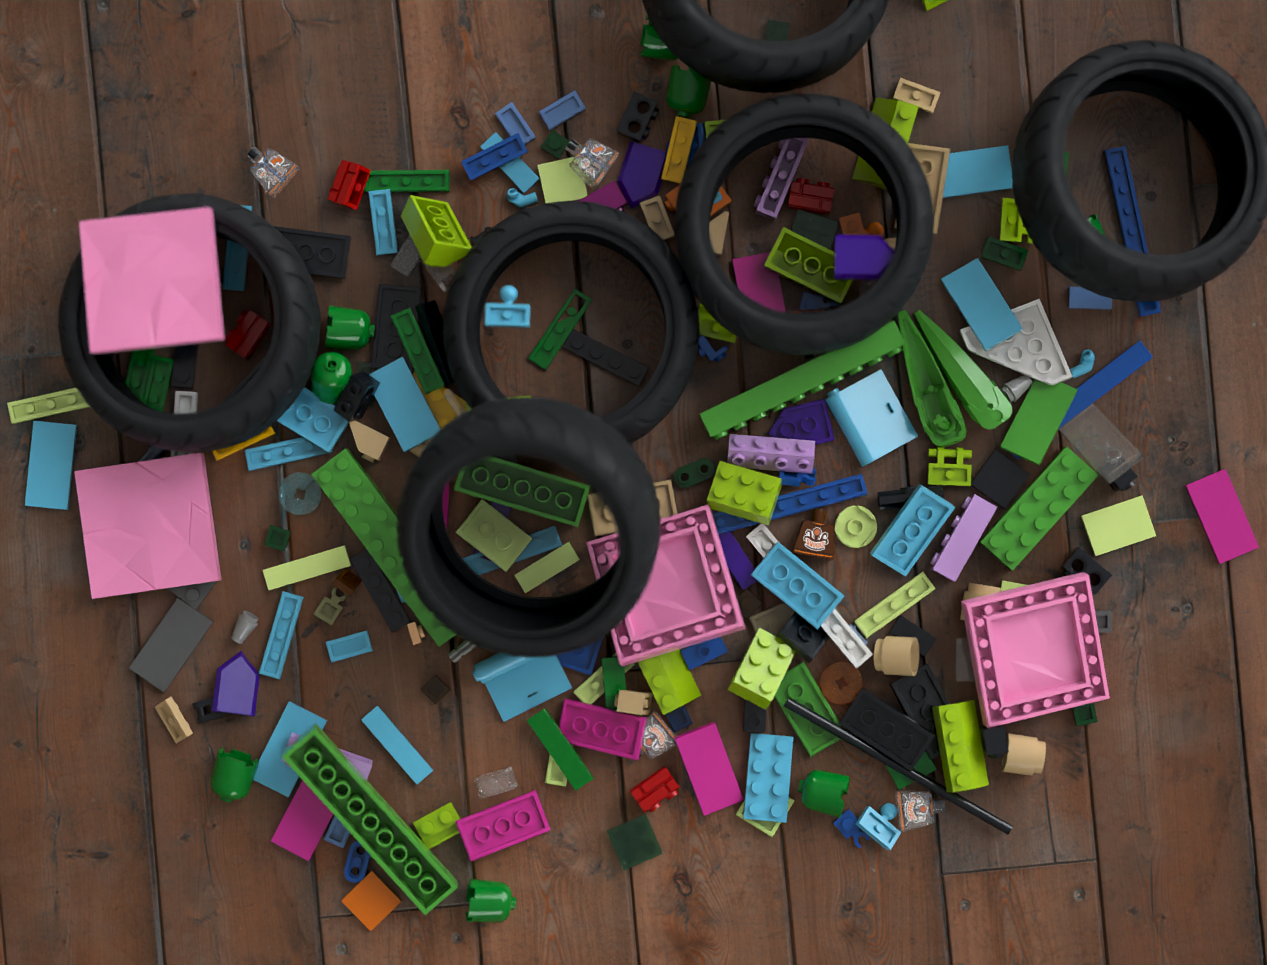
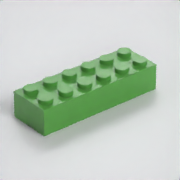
M1067 446L1063 447L978 543L1009 571H1013L1097 478L1098 474Z
M497 457L481 460L460 471L454 487L455 491L575 527L579 525L590 486Z

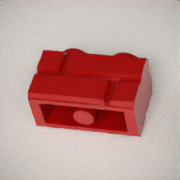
M342 160L337 168L333 186L329 190L327 200L337 205L357 210L371 170L362 165Z
M796 178V181L791 182L787 208L829 215L834 188L830 187V183L817 182V185L809 184L808 179Z
M248 309L247 312L243 311L236 322L239 324L236 329H231L225 337L227 341L225 345L249 360L272 325Z
M664 765L630 789V792L644 812L647 810L653 812L661 806L659 803L664 798L670 800L678 794L677 789L680 786Z

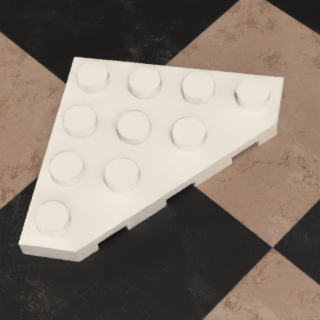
M1040 299L1012 309L1011 311L1023 330L986 352L970 326L959 331L967 351L1051 386L1072 378V374Z

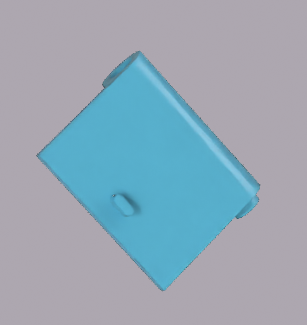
M881 369L841 391L836 388L827 393L829 398L825 399L862 467L918 437Z
M497 653L475 664L474 670H472L476 681H481L486 685L503 722L572 688L557 655L549 657H521Z

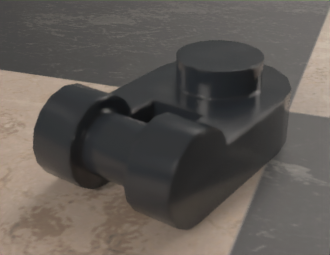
M213 697L192 703L194 710H197L198 724L225 716L228 713L212 711ZM210 705L212 713L206 714L204 706Z

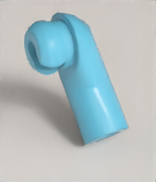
M510 188L507 191V200L519 208L538 202L535 192L524 196L515 188Z

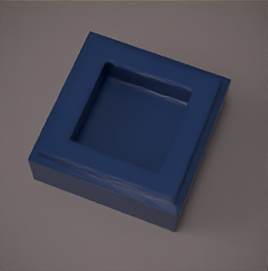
M685 705L665 714L674 733L693 724Z

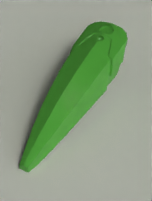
M900 311L898 317L900 333L905 342V345H903L904 357L914 403L918 408L924 432L928 434L932 443L938 447H947L958 443L966 437L967 432L956 400L953 399L946 381L922 335L907 311Z
M916 311L913 315L928 348L954 395L962 402L961 404L970 418L982 428L988 430L996 428L1010 418L1012 405L995 382L991 381L966 352L922 311Z

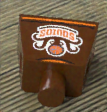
M814 509L812 521H802L792 553L833 560L834 525L825 524L827 511Z

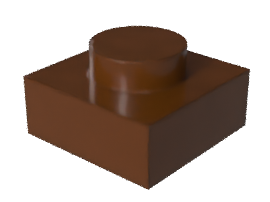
M344 568L332 584L350 596L362 580Z

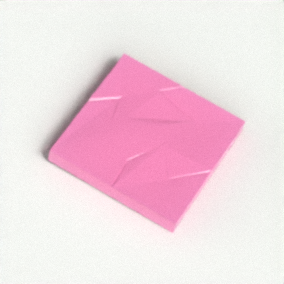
M205 207L79 221L90 353L103 354L224 341L213 209Z
M204 453L74 471L92 599L222 580Z
M709 504L661 519L660 543L649 582L638 603L627 617L611 631L617 658L622 667L745 629ZM617 533L586 542L596 580L602 577L618 559Z
M1081 572L961 601L982 722L985 727H996L1110 699L1088 574Z

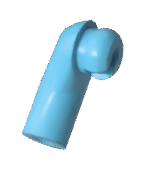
M1084 350L1081 354L1079 365L1069 369L1073 379L1092 370L1095 360L1092 350Z

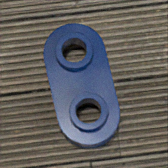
M357 840L350 846L344 868L346 879L354 883L361 881L365 877L371 856L366 849L363 854L358 853L357 848L362 845ZM357 867L359 874H353L352 868Z

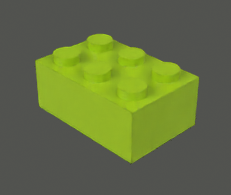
M720 461L707 498V505L709 504L713 510L769 526L782 487V479Z
M759 628L753 636L727 690L766 710L778 690L795 651L780 638Z

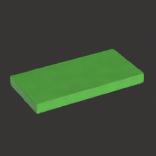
M1035 379L1000 447L1040 466L1078 390L1062 382L1051 386Z
M804 661L786 671L774 697L809 756L812 757L839 741L840 738L784 707L787 699L790 697L840 727L842 725L839 724V720Z

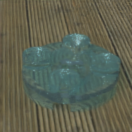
M293 473L282 481L279 500L288 512L295 515H306L313 512L319 506L322 500V488L313 476L307 473ZM296 489H305L306 493L303 500L295 497L297 494Z

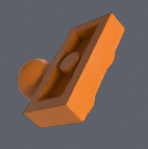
M860 213L839 218L843 235L882 236L884 233L882 224L878 222H873L869 224L867 229H864Z

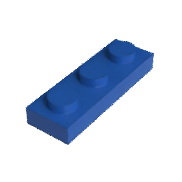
M519 133L461 161L472 182L527 154L528 151Z

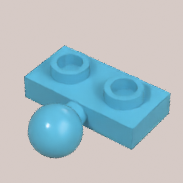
M507 285L501 289L500 297L504 304L486 303V327L529 328L530 305L513 304V301L517 298V290L513 286Z
M885 803L880 809V814L870 806L865 807L855 825L886 850L892 849L901 834L897 828L888 822V820L894 819L897 815V808L892 803Z

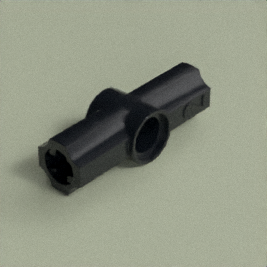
M942 485L926 487L944 499ZM917 486L877 492L879 510L902 508Z

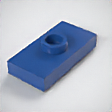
M721 637L691 645L681 650L689 670L728 652Z

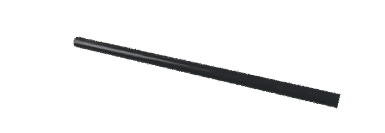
M790 697L785 702L784 707L1003 833L1007 835L1010 833L1013 825L955 792H947L945 786L915 769L912 771L908 770L865 740Z

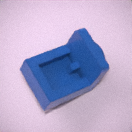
M704 335L699 337L698 353L701 357L705 355L710 362L715 360L717 363L727 356L725 353L728 350L727 346L715 352Z

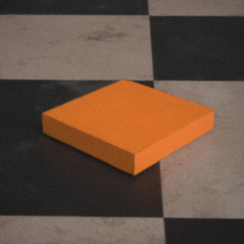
M372 870L341 902L372 931L402 900Z

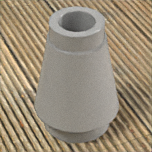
M1023 375L1003 384L1000 390L1010 403L1012 401L1016 402L1033 383L1029 376Z
M243 611L242 614H239L231 639L242 644L258 625V617L248 611Z

